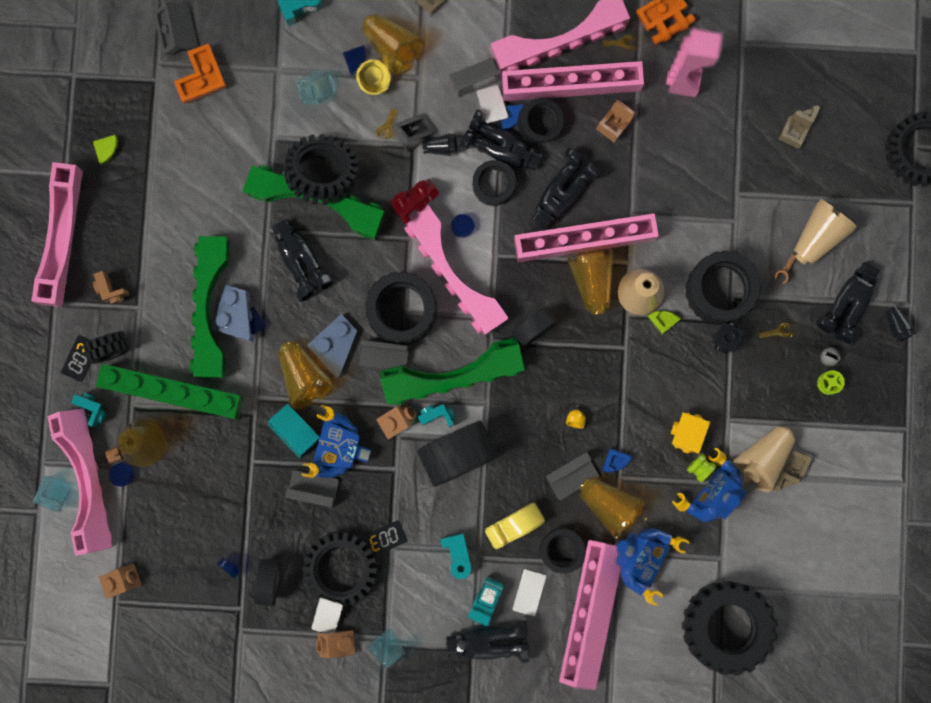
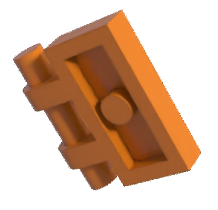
M653 0L636 10V15L647 32L654 28L657 29L658 34L652 37L655 45L662 41L667 42L671 39L672 35L679 31H685L689 28L690 24L695 22L692 14L686 17L682 15L681 12L688 7L684 0ZM673 17L676 23L666 28L664 22Z

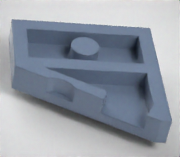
M225 285L211 330L253 342L254 335L251 334L250 321H252V313L249 309L251 304L250 293Z
M341 314L307 346L338 379L342 374L344 364L358 331Z

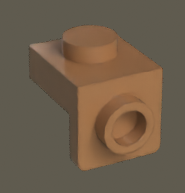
M617 100L611 110L598 124L596 130L615 142L635 116V112Z
M101 271L94 274L96 280L93 281L94 289L97 295H101L104 302L115 305L123 302L124 297L129 296L128 291L124 288L113 291L107 273Z
M408 402L396 406L376 419L387 439L393 438L419 422L415 410Z
M134 564L99 576L106 599L141 586V581Z
M353 631L317 634L316 649L319 657L335 658L355 655Z

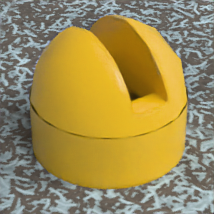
M572 410L567 416L566 425L582 429L585 425L586 416L580 410Z

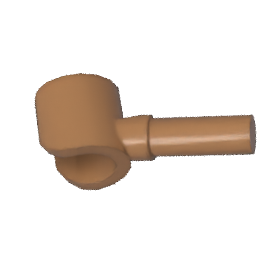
M794 254L791 255L782 270L774 273V280L779 273H783L785 279L781 284H785L788 281V272L796 260Z
M118 446L105 451L110 464L122 460Z

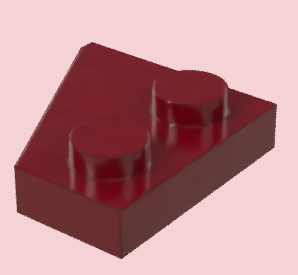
M427 179L419 181L406 192L398 193L389 202L401 221L406 225L411 221L409 215L415 209L421 212L429 202L439 195V192L433 182Z

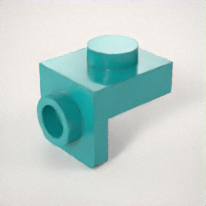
M83 392L82 396L74 394L71 404L93 411L88 425L98 427L99 424H102L107 413L105 411L106 405L95 402L97 397Z
M443 404L436 408L430 405L420 411L422 415L418 416L422 426L444 416L449 428L454 426L452 421L456 420L451 408L445 409Z

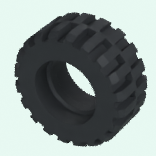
M733 581L714 582L710 586L698 590L699 593L696 596H692L689 600L690 605L688 609L685 608L683 613L685 615L684 622H682L683 638L689 647L690 653L705 667L723 675H743L745 671L752 672L756 670V665H763L767 661L765 658L767 654H772L774 647H772L773 641H777L778 633H775V627H778V622L773 616L775 611L772 605L767 603L765 596L750 586ZM724 605H735L742 608L748 614L751 621V631L747 641L735 650L718 648L708 635V622L711 615L716 609Z

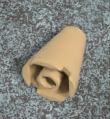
M820 199L816 203L794 248V251L797 253L794 257L804 265L808 262L814 264L852 234L857 226L845 215L836 211L833 206Z
M646 269L632 270L619 283V302L631 314H650L663 301V283L652 271Z
M784 426L774 428L734 459V465L743 472L744 480L748 484L752 480L758 484L755 488L763 492H770L774 488L795 443L794 433L789 428Z

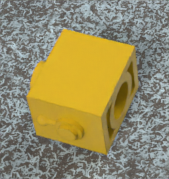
M682 413L680 422L675 421L671 434L675 435L672 445L675 448H680L684 453L689 454L693 452L700 455L710 422L703 420L702 416L698 414Z

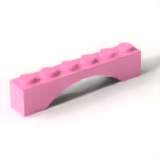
M600 0L590 15L580 25L563 35L538 40L511 35L491 43L490 51L502 75V71L520 70V67L527 64L530 67L540 63L541 59L545 57H557L562 54L563 50L571 48V50L577 49L584 45L583 42L588 40L598 41L611 31L613 33L621 32L626 29L630 17L623 0Z
M692 29L689 37H684L683 44H681L680 50L677 52V56L674 58V62L667 74L666 85H670L668 93L690 97L697 96L701 83L702 67L714 66L716 63L722 34Z
M52 163L49 182L50 210L48 232L32 294V302L39 305L63 306L83 173L78 166L72 164Z
M427 204L421 212L417 211L409 216L411 221L406 224L407 226L404 230L411 240L416 238L420 245L417 248L423 257L431 259L433 262L431 268L438 277L443 276L447 282L444 286L451 296L456 295L460 300L458 306L464 315L469 313L474 321L471 325L478 334L483 333L486 337L506 323L509 318L495 299L473 291L462 283L451 270L442 249L441 222Z
M85 409L60 411L47 417L52 440L68 457L78 482L79 510L71 531L75 556L113 548L111 542L112 535L108 528L107 511L103 503V491L99 483L98 466L94 459L93 442L89 434L88 418L85 414Z

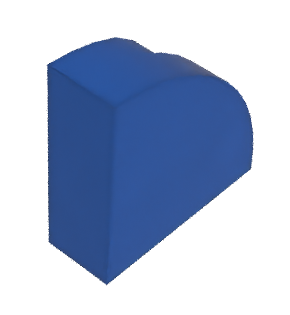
M523 105L505 106L508 118L501 120L502 129L509 130L517 124L518 114Z
M609 449L602 471H619L628 465L632 456Z

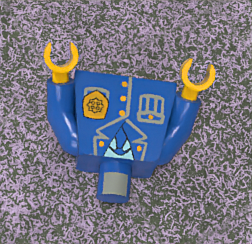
M321 405V407L326 409V414L324 416L317 414V417L324 420L313 463L303 464L304 466H309L310 472L302 474V476L333 478L345 474L348 468H353L355 460L368 463L372 449L359 446L361 436L358 435L357 427L346 416L333 411L328 406Z
M714 448L718 452V456L713 459L708 455V458L715 465L721 466V468L718 469L694 501L690 504L682 493L677 494L682 500L681 502L675 503L672 501L679 511L687 510L688 514L703 522H710L717 518L726 519L739 506L740 501L746 495V491L742 488L744 485L743 472L730 460L726 461V455L718 448Z
M655 528L641 531L639 535L629 534L626 541L623 540L617 545L619 555L616 559V564L621 568L620 573L624 584L640 596L643 594L647 603L658 606V604L653 602L652 597L655 594L663 598L661 592L648 590L647 586L651 587L671 548L668 545L671 544L680 553H686L685 550L679 548V544L681 542L689 544V542L681 536L672 538L671 534Z

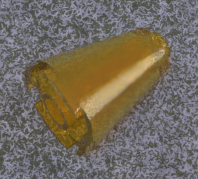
M378 14L367 16L362 23L363 33L388 70L394 75L404 74L412 68L410 63L414 58L418 61L425 48V41L416 33Z
M612 249L608 250L609 254H604L603 250L578 253L576 259H572L571 255L567 256V262L586 311H591L592 315L603 314L605 309L610 306L614 251Z
M288 341L280 346L278 358L289 402L294 409L313 405L311 400L318 397L320 401L334 389L332 380L299 343Z
M138 420L128 424L122 430L118 439V448L122 458L127 463L136 467L153 465L165 451L166 440L163 431L156 424L147 420Z
M595 477L591 480L587 478L579 488L582 491L580 497L617 541L623 537L621 532L624 529L628 531L641 515L643 510L640 507L647 505L643 500Z

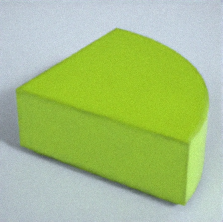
M116 135L93 142L101 165L109 162L118 146Z
M656 311L647 316L661 334L681 319L676 314L668 311Z

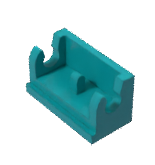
M289 404L285 405L268 421V426L299 459L320 439Z

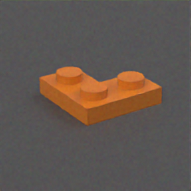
M209 43L187 51L195 73L174 81L183 104L227 88Z

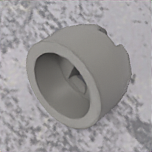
M833 347L824 349L820 355L821 362L826 366L838 364L841 358L840 352ZM828 352L832 355L837 356V358L834 359L832 357L826 356V354Z

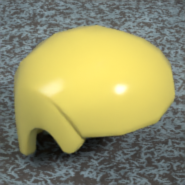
M369 59L359 66L356 73V81L359 88L366 94L379 95L389 87L391 73L385 63L380 60Z

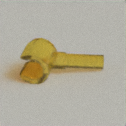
M625 35L620 40L603 41V46H622L633 51L637 47L628 46V42L637 38Z
M391 109L384 125L376 130L377 136L380 135L382 129L387 130L388 133L385 140L391 137L390 127L397 112L395 109Z
M782 323L778 326V329L759 333L760 339L778 335L790 338L794 333L785 334L784 329L792 325Z

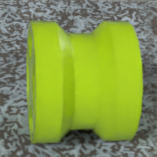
M835 370L821 374L817 380L818 389L826 395L840 392L845 385L843 375Z
M701 453L686 470L689 473L695 474L697 480L701 483L713 472L716 465L709 463L706 460V456Z

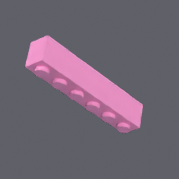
M642 61L502 71L503 101L640 92L644 85Z
M654 213L515 235L514 243L517 262L653 242L659 236Z
M592 540L588 541L559 680L561 683L576 688L596 690L621 570L616 564L619 553L615 545Z

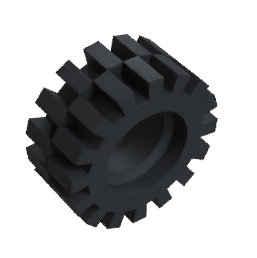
M122 331L99 336V338H94L83 345L89 364L109 361L112 358L124 355L130 350L125 334Z

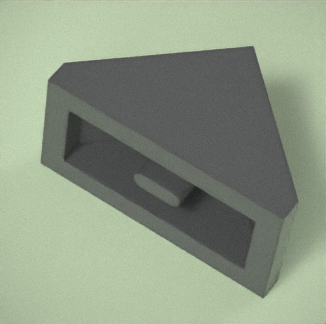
M424 113L393 125L394 135L407 153L421 144L423 140L436 133V130Z

